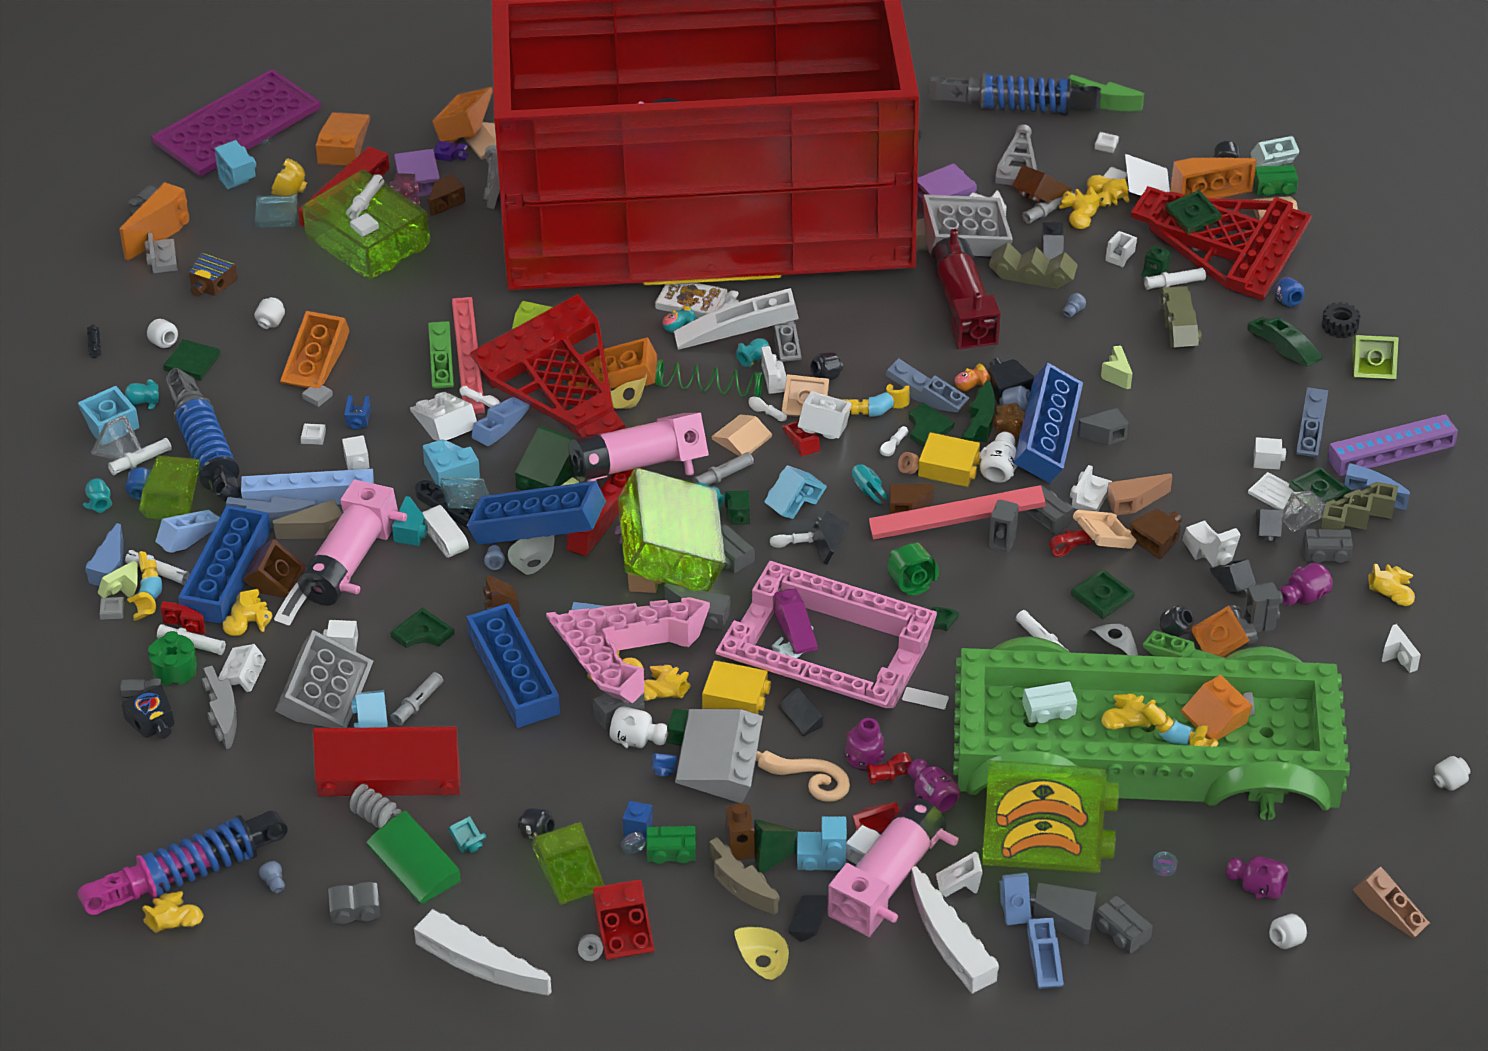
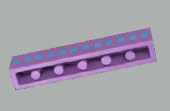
M1444 414L1331 443L1328 461L1337 474L1341 476L1347 473L1349 463L1369 469L1454 447L1458 430L1448 416Z

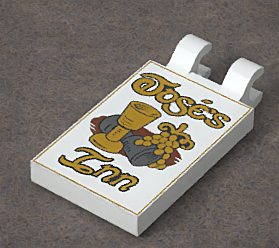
M678 283L665 284L655 305L656 309L672 312L673 310L680 311L682 306L687 304L692 308L696 317L701 318L711 312L738 303L739 300H734L738 296L737 291L732 290L727 293V289L710 285Z

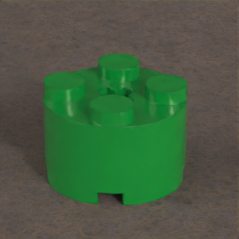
M920 543L907 544L890 552L887 572L896 585L908 595L915 596L926 592L930 588L929 584L933 580L934 582L937 580L939 566Z
M169 631L165 636L158 638L148 647L153 677L161 679L162 685L171 686L170 683L183 685L195 677L197 673L196 652L193 642L188 637L179 635L175 631Z

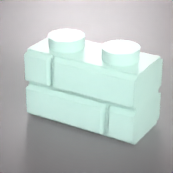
M1289 136L1259 142L1250 154L1251 158L1257 160L1256 167L1279 166L1292 163L1295 159L1294 157L1299 154V149L1294 138Z
M1069 681L1024 689L1022 704L1029 723H1045L1050 719H1068L1075 715L1077 699Z

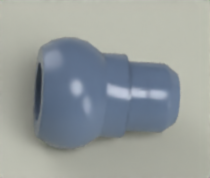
M1079 293L1071 294L1068 297L1066 306L1063 308L1064 316L1071 318L1079 311H1082L1086 307V299Z
M496 545L488 548L484 558L485 565L491 570H498L505 563V556L501 552L500 547Z
M271 861L261 866L259 876L270 887V890L274 893L284 890L285 883L282 880L281 865Z

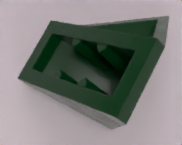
M758 819L754 820V849L757 872L763 874L796 853L798 830Z

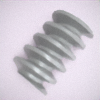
M366 784L358 786L350 799V810L364 818L367 822L372 823L375 827H379V829L395 816L402 813L401 809H396L397 805L394 802L389 803L388 798H382L380 793L375 794L374 789H368Z

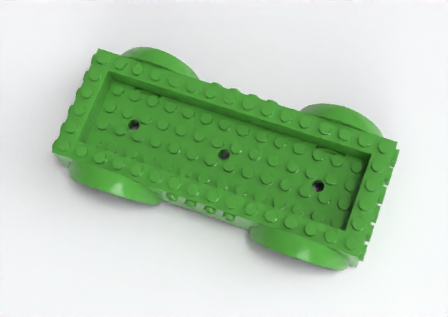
M1038 637L1014 638L992 649L962 648L961 658L957 657L956 671L960 673L955 675V687L959 689L955 690V706H959V708H955L954 722L959 725L954 726V739L958 742L954 743V759L958 761H954L953 775H958L957 782L960 791H966L970 795H976L985 787L998 782L1009 781L1011 782L1012 789L1021 783L1037 779L1052 780L1065 784L1074 789L1081 796L1082 800H1089L1091 797L1194 801L1205 802L1207 805L1215 806L1229 796L1248 792V801H1258L1260 803V818L1266 820V813H1268V820H1271L1275 817L1274 802L1283 803L1284 794H1289V792L1298 793L1314 800L1323 811H1327L1329 808H1339L1342 792H1346L1347 779L1345 776L1349 777L1350 764L1345 762V758L1348 757V744H1344V740H1346V726H1342V723L1345 720V709L1340 706L1343 704V691H1339L1342 684V675L1337 673V664L1304 663L1291 653L1265 646L1243 649L1230 654L1224 659L1071 653L1055 642ZM1219 675H1222L1241 695L1252 692L1255 715L1249 716L1247 724L1217 740V747L1170 744L1159 735L1156 725L1153 724L1149 728L1135 726L1111 730L1105 728L1101 722L1105 711L1118 708L1114 706V703H1116L1114 695L1133 693L1136 697L1144 696L1142 703L1145 705L1149 701L1155 700V706L1160 707L1166 713V716L1193 728V732H1195L1196 727L1181 713V710L1203 684ZM1070 681L1077 699L1076 714L1068 719L1055 718L1045 723H1029L1022 704L1024 689Z

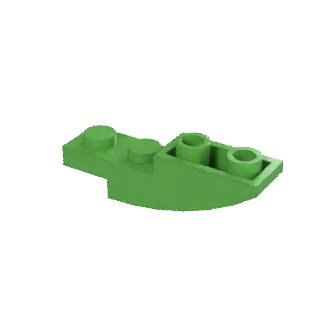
M1072 74L1069 76L1072 86H1097L1101 88V109L1116 111H1139L1143 109V92L1112 82L1103 85Z
M449 321L429 323L432 388L454 387Z
M1155 630L1143 643V648L1153 656L1224 659V657L1195 649L1193 641Z

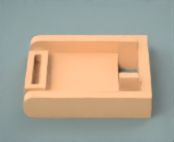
M1077 510L1073 514L1075 521H1078L1077 523L1092 540H1095L1098 546L1132 549L1137 541L1131 534V531L1126 529L1116 518V514Z

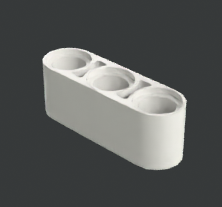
M441 505L422 512L425 525L428 526L427 533L447 558L469 549L464 533Z

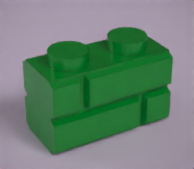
M1294 165L1256 167L1253 184L1257 195L1293 194L1297 192L1298 176Z
M695 826L647 827V862L662 864L678 861L679 863L696 861Z

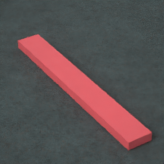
M472 297L452 299L461 387L468 386V388L478 393L481 392L483 396L481 371L470 354L471 351L478 348ZM462 396V400L472 404L475 414L485 413L484 403L476 402V400L467 396Z
M1039 485L869 518V524L873 540L989 518L997 500L1017 503L1019 505L1018 512L1046 507L1042 487Z

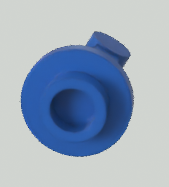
M654 753L652 755L651 769L656 770V775L669 776L670 772L674 773L677 756Z

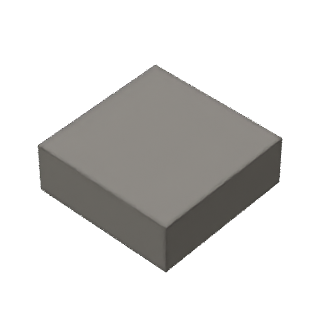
M321 385L320 389L309 387L302 393L304 400L319 407L332 397L333 394L331 389Z
M124 597L101 598L100 619H123Z

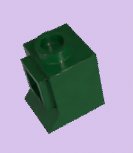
M1152 245L1145 254L1144 269L1141 277L1157 276L1163 272H1168L1171 252Z
M749 490L725 491V507L728 508V520H731V524H750Z
M673 709L667 726V732H670L667 739L668 744L682 746L688 710Z

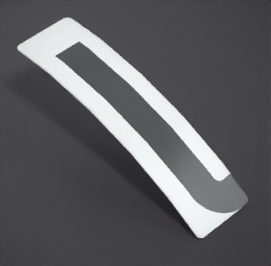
M298 582L278 610L274 618L275 621L286 625L292 623L300 606L306 599V596L298 586Z

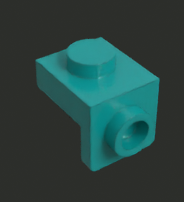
M470 816L448 828L462 854L467 851L473 853L483 847L482 843L486 839V835L479 833Z

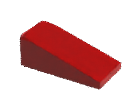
M799 421L782 426L783 431L801 456L820 451L819 436L815 433L803 431V428L798 427Z

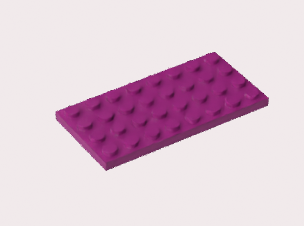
M271 69L152 135L151 139L152 143L201 177L217 168L216 147L236 140L247 151L321 109V102Z

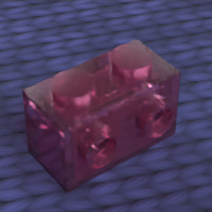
M395 173L394 181L390 182V193H393L392 209H395V219L415 220L417 209L421 208V198L417 197L420 186L419 182H416L415 174Z

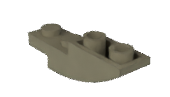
M718 837L711 840L710 857L714 861V877L729 892L745 903L771 914L778 913L779 895L774 888L771 889L766 883L764 875L761 872H757L752 865L744 868L742 862L734 858L727 844L724 845Z

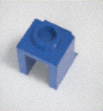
M348 395L344 413L347 427L355 430L361 427L367 428L369 416L372 412L369 396H365L363 407H354L353 396Z

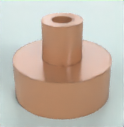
M904 452L898 460L899 470L905 474H914L919 468V457L914 453Z

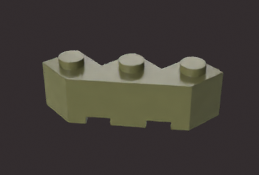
M1007 242L993 251L988 266L1001 279L1059 289L1073 281L1078 265L1066 252L1049 260L1037 247L1021 255Z
M1187 286L1160 288V310L1164 309L1165 329H1169L1170 348L1199 346L1202 338L1201 330L1198 329L1196 311L1193 310L1191 293L1188 291Z
M1375 482L1370 484L1369 488L1361 491L1358 489L1344 495L1341 500L1326 502L1321 529L1344 530V526L1367 530L1370 515L1392 519L1398 486Z

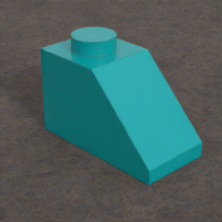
M406 496L399 512L406 513L407 519L405 522L394 521L392 525L393 540L398 543L419 546L422 538H426L428 526L425 525L423 513L413 500Z

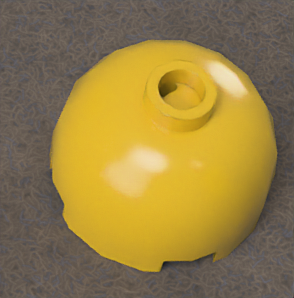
M287 158L283 164L286 167L278 173L272 186L273 191L271 192V194L283 199H291L299 192L303 193L307 182L304 181L305 171L302 166Z

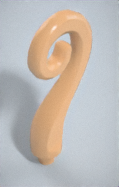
M757 751L755 760L758 761V767L772 774L825 773L812 776L808 784L809 792L818 800L835 802L845 797L849 791L850 783L847 774L842 768L832 762L820 759H785L769 751L764 753ZM831 777L837 782V787L833 790L826 791L819 788L820 784L829 785Z

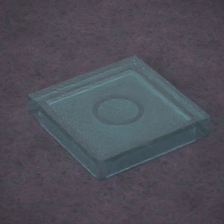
M278 195L257 196L255 227L295 226L297 195L289 197Z
M441 478L440 486L448 508H475L481 496L489 495L483 478Z

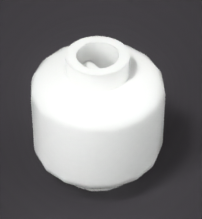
M276 298L263 299L255 311V319L258 321V325L264 329H269V327L276 328L285 314V309L282 302Z
M156 319L148 326L147 337L156 346L169 348L176 342L178 330L175 325L165 319Z
M1450 756L1435 766L1436 775L1433 778L1439 788L1444 787L1448 791H1453L1468 782L1470 769L1461 757Z
M1288 914L1275 919L1271 923L1269 934L1274 944L1282 949H1288L1303 943L1306 939L1307 931L1305 923L1299 916Z

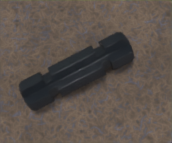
M92 324L90 327H87L88 352L93 358H97V356L101 355L99 327Z

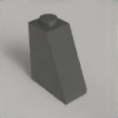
M1038 883L1037 892H1032L1030 906L1034 907L1033 917L1036 919L1053 918L1054 929L1083 945H1089L1096 892Z

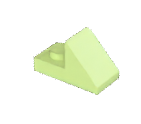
M1113 346L1109 362L1102 363L1101 378L1125 389H1131L1132 371L1122 346Z
M134 560L102 577L98 594L105 598L121 590L127 597L133 596L137 588L138 563Z

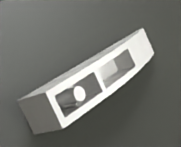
M789 288L750 298L716 310L675 330L674 333L679 350L796 320L799 317L792 290Z
M916 866L913 867L911 885L916 905L933 943L944 960L971 993L996 982L999 969L996 959L993 956H989L979 939H975L968 925L962 923L957 917L955 909L952 906H948L941 892L937 889L935 890L930 884L927 875L921 873Z
M432 909L414 928L417 945L461 970L485 980L522 991L544 995L551 993V979L545 971L537 970L524 959H518L505 948L497 947L484 936L476 935L466 926L452 921L445 914H440Z

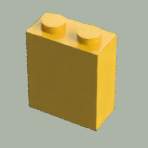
M930 433L919 459L918 477L968 487L971 479L976 477V465H980L981 462L979 458L981 453L979 452L980 443Z
M714 660L702 693L703 709H742L758 714L759 711H763L765 705L764 695L769 694L771 688V681L768 680V671Z

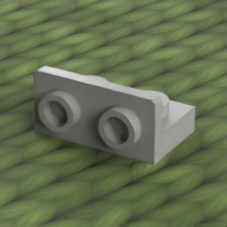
M148 233L149 240L145 241L146 252L148 253L146 256L148 266L152 265L153 273L176 271L177 261L174 239L153 241L152 233Z

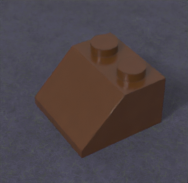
M1025 165L1021 166L1012 184L1013 187L1018 189V194L1038 203L1040 200L1050 202L1063 196L1066 191H1072V188L1051 176Z
M272 539L257 549L242 580L253 589H258L261 594L286 598L298 582V578L306 565L275 539Z

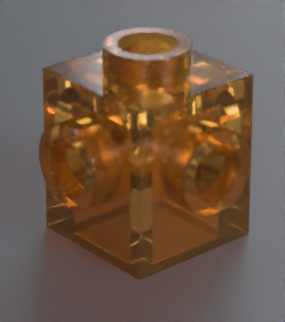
M1017 402L997 406L996 415L993 417L994 425L999 433L1008 432L1014 437L1020 436L1025 413L1023 410H1020Z

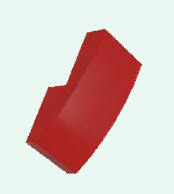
M162 602L160 608L163 623L182 625V628L186 629L187 632L205 634L206 629L202 614L180 604Z

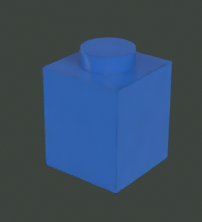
M629 801L623 816V836L626 838L630 836L639 837L638 840L647 841V827H652L653 825L652 805Z

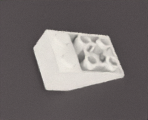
M447 392L438 393L431 400L418 401L416 406L410 408L413 415L436 441L442 439L447 441L473 430V424L477 422L472 404Z

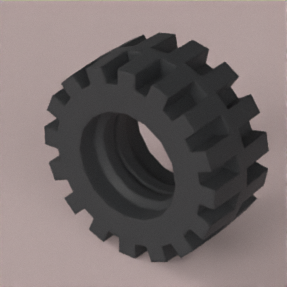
M1334 302L1332 305H1327L1323 312L1322 328L1325 329L1326 333H1330L1332 337L1334 335L1337 336L1336 338H1340V336H1343V338H1347V336L1352 337L1359 328L1361 315L1358 308L1355 309L1354 305L1349 306V303L1342 304V302H1338V304Z

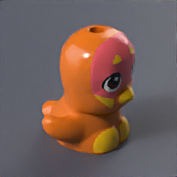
M979 363L975 369L966 368L964 372L959 373L955 377L954 383L958 390L967 392L977 385L983 386L986 381L991 379L986 368Z

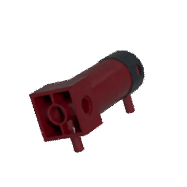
M953 228L950 230V237L937 242L932 248L931 259L952 312L951 331L957 348L961 350L999 345L1001 313L994 295L986 294L969 243L965 239L958 237V230Z

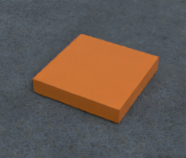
M1230 606L1193 626L1191 630L1202 651L1221 657L1250 641Z

